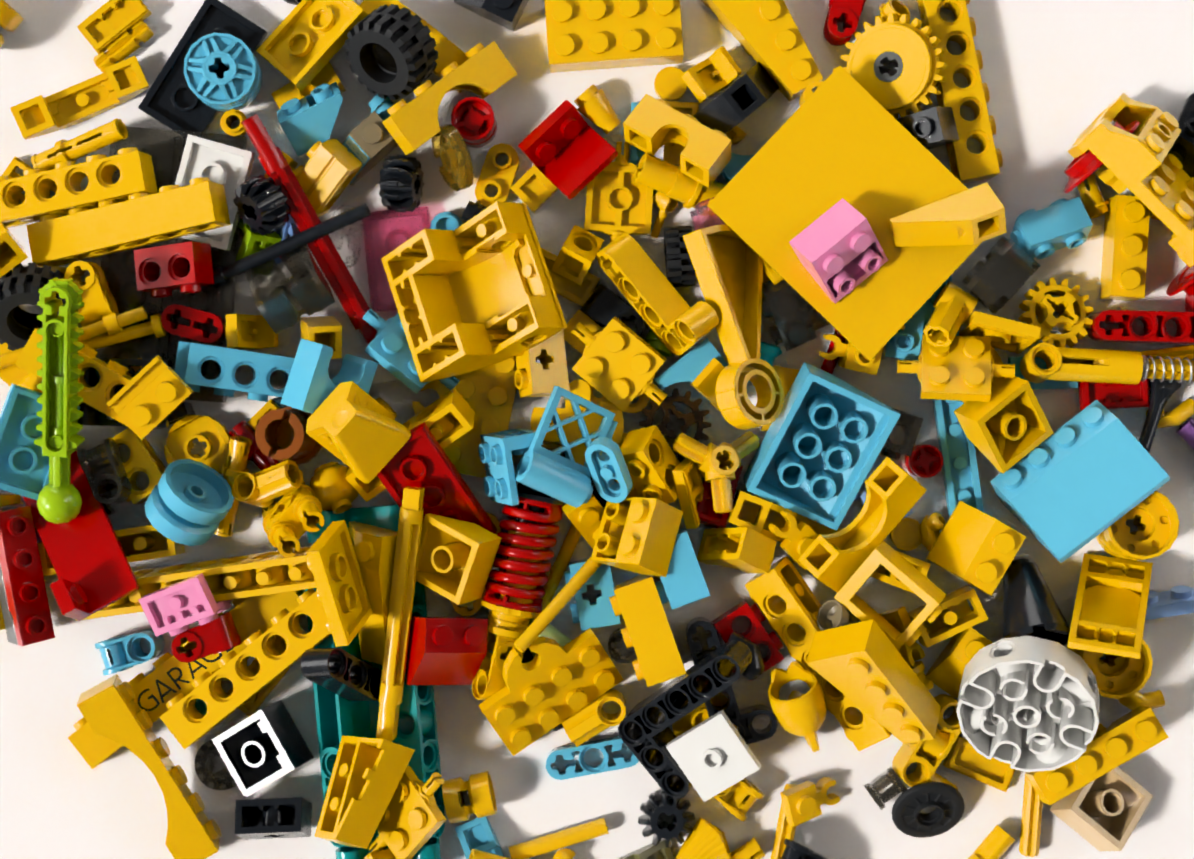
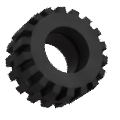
M391 4L389 7L387 5L380 6L357 23L348 32V39L345 40V48L348 50L345 53L346 60L351 63L349 67L352 73L358 76L357 80L361 85L364 83L367 86L368 91L371 93L377 92L378 96L384 99L389 97L391 100H397L400 97H406L432 75L437 66L435 60L438 59V51L434 49L436 42L429 35L430 29L427 25L424 26L421 23L422 19L419 16L411 15L410 10L405 7L400 10L398 5Z
M20 263L13 268V271L10 270L0 278V344L7 343V349L12 351L25 347L34 329L43 327V322L37 320V315L39 314L26 312L19 305L31 304L37 306L40 296L39 289L48 284L52 278H64L62 272L59 270L53 272L51 271V266L45 264L41 268L37 267L36 263H28V267H23ZM57 293L56 298L61 299L63 304H65V299L60 298L59 293Z

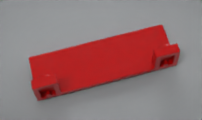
M77 449L71 454L70 483L80 492L82 505L80 513L75 519L62 524L48 522L39 513L37 500L22 497L26 505H31L34 524L59 580L51 583L50 587L62 615L81 621L138 590L139 584Z

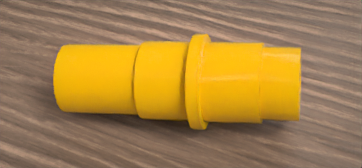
M644 153L634 173L635 182L664 193L665 196L683 203L684 208L690 209L693 207L707 214L716 215L707 205L709 200L713 199L725 187L723 183L715 180L708 188L681 173L680 165L671 164L647 153Z

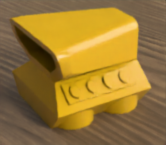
M353 381L340 383L307 419L306 434L349 466L363 483H370L411 436L410 431L405 426L394 420L395 416Z

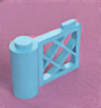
M554 386L529 450L524 453L515 471L516 481L575 508L586 504L593 493L591 473L586 461L584 466L575 462L570 448L585 443L586 448H588L593 438L606 437L612 439L618 422L613 420L615 413L559 386ZM562 397L570 401L574 415L560 421L556 408ZM579 406L585 408L586 410L581 411ZM594 412L603 418L598 430L589 434L583 417ZM577 420L582 437L568 443L562 426ZM556 429L562 446L552 451L541 447L546 433ZM564 451L565 457L559 455V453Z

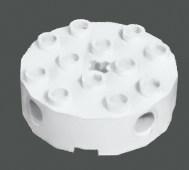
M1023 635L1020 637L1002 638L981 648L967 663L960 684L956 713L963 736L977 753L989 760L993 757L1000 762L1008 763L1011 769L1023 772L1051 771L1076 761L1086 751L1087 745L1093 740L1099 725L1100 695L1096 676L1080 655L1056 641Z

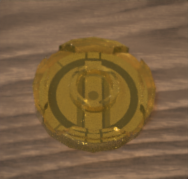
M452 124L441 125V131L433 136L431 140L433 154L435 158L440 157L443 164L439 166L440 174L451 189L455 191L468 189L473 184L474 174L467 146L459 131Z

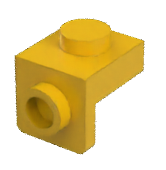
M722 46L709 58L688 69L681 78L701 104L726 89L742 71L725 47Z
M235 313L225 315L227 348L253 350L278 346L276 314L249 315Z

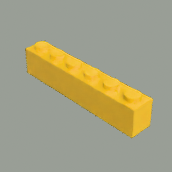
M208 177L191 179L189 181L190 185L179 187V185L162 186L159 188V193L151 195L147 192L134 193L128 196L129 200L127 201L106 200L99 202L98 208L90 210L88 207L73 208L68 211L69 215L62 217L55 214L39 217V222L26 225L32 262L38 266H44V264L48 266H61L73 263L74 261H82L229 226L231 224L224 185L212 182Z

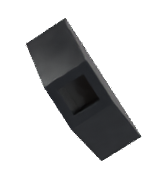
M758 62L698 111L694 117L710 129H717L726 134L766 102L779 89V86Z

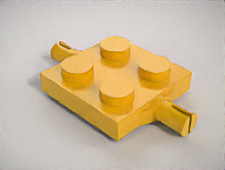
M622 141L616 142L618 156L615 158V161L611 162L587 184L584 230L588 232H602L610 236V243L623 233L629 235H651L654 189L634 181L637 165L629 162V143L624 142V154H621Z
M616 316L611 319L603 330L596 334L592 333L581 322L571 331V333L586 344L583 355L572 367V370L621 411H624L633 399L643 393L656 402L658 406L668 396V394L652 383L656 372L667 359Z
M922 334L921 353L918 360L898 359L897 373L917 374L921 384V399L990 402L991 384L994 377L1015 378V364L994 363L991 355V337L955 336L952 343L946 348L943 346L934 347L926 341L925 334Z
M407 766L378 825L377 831L379 836L369 845V851H382L388 846L396 859H412L447 820L438 808L434 793L445 782L444 778H441V774L437 772L432 773L431 777L424 783L417 777L413 769Z

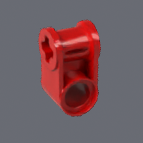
M829 0V9L823 27L824 38L829 44L842 46L850 41L857 29L866 0ZM837 22L843 23V32L837 31Z
M227 612L219 615L217 619L207 624L198 625L180 633L172 641L171 649L172 654L177 660L188 663L242 644L231 613ZM187 640L189 642L195 641L197 647L192 651L191 649L185 650L183 644Z

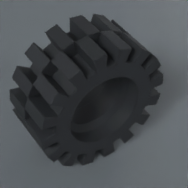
M691 226L664 227L666 277L674 287L695 286V270L682 237L692 232Z

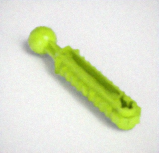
M58 277L50 279L49 283L38 291L40 296L37 306L42 307L43 313L37 315V320L43 322V327L37 329V333L43 336V340L37 343V347L43 351L42 355L37 357V361L42 363V368L37 371V375L42 377V382L37 384V389L42 391V395L37 398V402L42 404V409L37 412V416L42 418V422L36 425V429L41 431L42 435L34 440V444L42 447V456H49V484L45 485L39 492L37 499L38 511L46 521L62 524L75 519L80 513L82 505L80 492L70 483L71 454L85 441L84 437L77 434L83 429V425L77 423V419L83 416V412L78 410V405L83 403V398L78 396V392L84 388V385L78 383V378L84 375V371L78 369V364L82 363L84 358L78 355V351L84 348V344L78 341V337L84 334V330L78 328V323L84 320V316L78 314V309L84 306V302H82L81 295L83 290L73 283V279H58ZM57 293H59L60 298L65 299V304H63L61 299L56 298Z

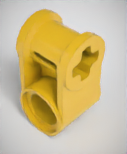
M81 260L69 264L65 272V279L74 278L73 283L83 290L81 295L84 306L78 309V314L84 316V320L80 322L81 325L86 326L102 320V316L113 312L119 314L117 303L110 291L102 267L97 263ZM85 271H89L90 276L85 278V282H82L80 276H83Z
M744 778L717 794L714 798L731 814L744 822L747 819L746 813L757 799L762 800L765 795L754 784Z

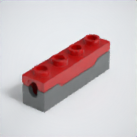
M15 503L0 507V603L7 640L19 646L55 638L31 505Z

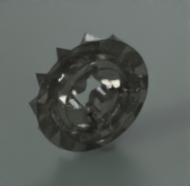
M212 739L206 741L199 748L195 757V771L198 778L207 787L215 790H228L235 787L237 784L227 768H222L213 773L218 763L215 756L217 755L221 758V755Z

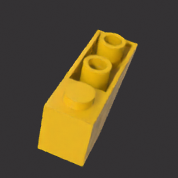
M987 182L890 219L895 247L976 245L1007 233L1005 207Z

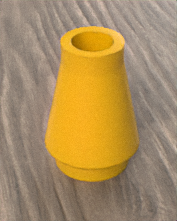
M594 84L574 100V103L579 107L577 111L602 129L606 135L621 123L602 88L598 89Z

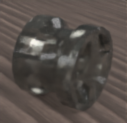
M625 627L618 628L609 636L608 652L616 662L630 663L637 658L634 647L626 648L620 630Z

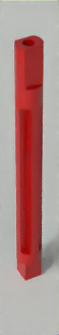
M258 114L242 121L241 124L260 155L258 159L268 177L274 180L276 186L281 185L283 195L288 197L286 203L291 208L289 214L298 230L302 232L321 223L279 146H275ZM326 235L308 243L310 251L355 330H359L368 345L377 333L375 328L362 319L370 307L330 236Z

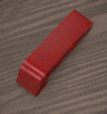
M1185 295V312L1106 310L1091 315L1089 318L1093 320V324L1086 328L1088 336L1098 342L1194 344V295ZM1136 318L1144 324V331L1140 336L1132 328L1133 321ZM1169 319L1173 320L1177 325V332L1174 336L1169 335L1166 331V323ZM1102 321L1106 324L1119 323L1118 329L1106 331L1104 328H1100L1099 324Z

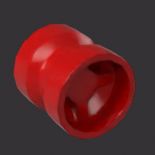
M915 445L907 451L904 458L907 471L916 477L931 478L937 475L943 466L941 451L932 445Z

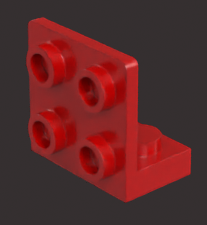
M567 99L518 145L533 165L568 199H573L618 156L616 149L587 124L577 109Z

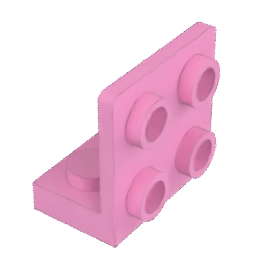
M203 573L144 595L139 599L156 637L169 632L171 637L188 630L190 628L189 625L197 621L199 625L207 624L217 619L219 613L232 607L230 603L232 600L215 601Z

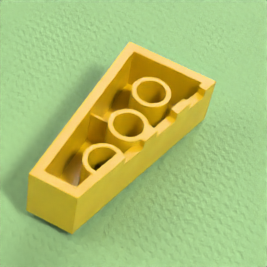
M701 0L718 17V21L725 29L729 30L739 41L745 52L762 65L789 102L801 96L805 88L812 82L823 80L784 0Z
M874 619L815 632L806 664L904 744L935 738L941 706Z

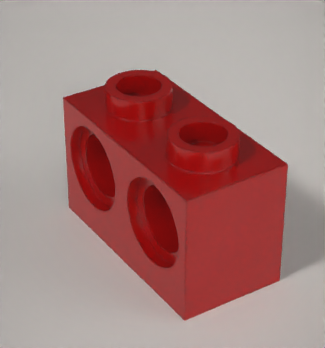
M189 241L134 250L137 291L151 292V297L153 298L172 296V290L179 289L183 294L201 292V286L214 284L211 244Z
M744 599L711 622L726 643L734 631L732 629L733 620L741 615L747 616L750 620V626L745 632L739 634L756 644L762 643L768 646V654L763 659L765 665L764 673L784 659L780 650L785 647L774 631L768 634L761 623L766 618L756 603L749 606Z

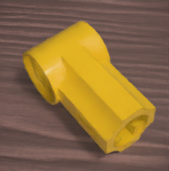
M949 281L933 304L935 310L923 330L926 341L934 347L943 346L947 348L955 338L960 326L973 312L978 299Z
M289 459L254 474L241 472L232 483V495L237 501L266 508L274 502L275 498L299 489L300 484L304 482L303 473L298 468L296 462Z
M610 689L561 724L571 742L578 747L608 727L620 724L626 716L627 701L620 691ZM615 701L620 705L621 709L615 714H609L603 710L602 706L605 702Z

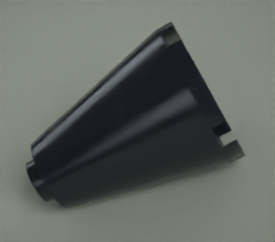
M1025 558L1012 561L1004 574L1003 638L1029 635L1056 641L1063 646L1067 645L1070 627L1038 565Z

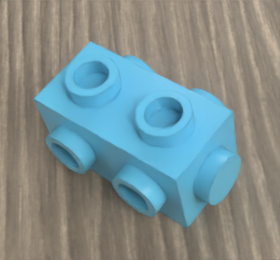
M1080 197L1070 200L1063 198L1053 202L1047 208L1038 211L1030 209L1021 213L1015 221L1010 233V239L1014 249L1021 252L1025 261L1035 257L1040 260L1051 256L1056 250L1065 247L1073 249L1085 243L1093 223Z

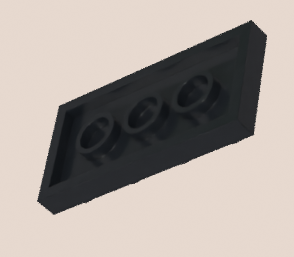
M218 0L204 1L138 107L186 139L188 134L203 138L219 112L203 103L187 85L183 73L184 58L190 46L202 36L214 32L228 33L241 39L255 55L256 50L268 34L267 31ZM220 63L219 69L215 70L214 73L223 78L224 72L229 70V68Z

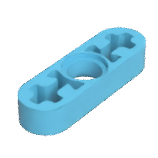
M620 736L584 742L578 747L575 744L557 747L548 754L546 769L554 779L565 780L629 768L636 765L639 760L633 753H631L630 759H625L623 754L613 755L615 763H608L609 754L606 746L612 745V752L621 750L624 743ZM591 748L599 749L604 756L602 763L598 766L588 765L584 760V754L587 750ZM579 751V764L582 769L576 770V763L567 764L566 770L560 772L558 767L552 766L551 763L556 762L558 755H562L564 760H572L575 757L573 752Z

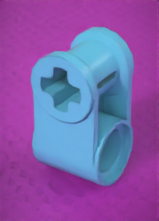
M146 629L126 636L113 637L94 645L96 649H100L105 666L102 672L106 676L129 669L134 665L147 662L159 656L164 650L165 641L162 635L156 637L152 629ZM141 638H145L150 642L151 651L149 654L141 650Z

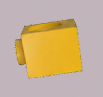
M574 225L551 270L581 285L604 239Z

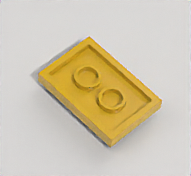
M301 0L256 51L297 88L303 91L342 48L345 40L348 39V32L368 14L352 0Z
M341 520L333 521L306 552L307 566L313 573L317 586V598L323 605L327 617L326 626L328 632L333 636L336 647L349 646L373 613L346 521Z

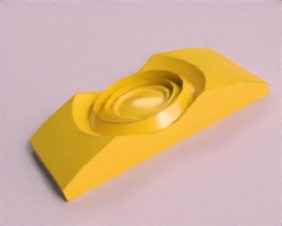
M1084 553L1067 648L1140 659L1153 563Z

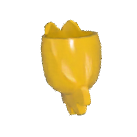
M792 661L787 671L780 668L772 669L768 696L778 723L785 731L805 737L813 752L819 751L817 731L826 719L827 705L822 687L816 676L810 671L805 670L798 661ZM802 680L810 688L806 694L793 690L787 700L779 699L780 688L790 681Z

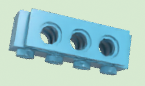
M179 341L174 371L194 392H200V386L213 387V394L234 397L235 391L248 392L247 399L268 402V395L282 397L286 387L285 384L281 389H274L270 384L271 374L276 370H280L286 375L288 380L295 358ZM207 360H213L219 366V374L212 380L205 379L201 374V366ZM242 365L249 366L253 371L252 380L245 385L240 384L235 377L236 370Z

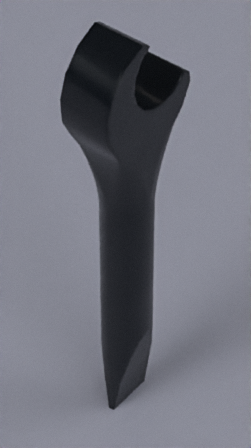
M1149 379L1150 404L1139 438L1140 444L1148 453H1150L1162 411L1172 394L1180 388L1182 382L1178 383L1177 380H1173L1172 383L1169 381L1160 382L1159 379L1151 382Z

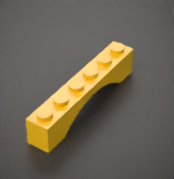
M737 490L733 501L734 509L730 512L727 521L739 527H749L779 542H782L785 538H780L769 530L768 525L772 523L779 529L784 527L786 521L780 514L782 510L792 514L797 520V525L800 521H803L818 535L832 534L842 530L838 528L836 531L782 506ZM897 551L923 575L927 576L931 566L930 563ZM882 565L871 576L914 593Z
M116 674L81 693L77 707L93 732L112 739L128 748L145 763L155 776L163 792L167 808L168 830L165 845L174 859H206L217 853L220 837H222L218 824L214 819L209 820L203 812L205 806L197 792L192 793L186 784L188 779L180 765L175 766L169 757L170 749L162 737L157 738L151 729L153 723L149 714L144 709L139 710L134 702L136 698L130 684L127 681L122 683Z

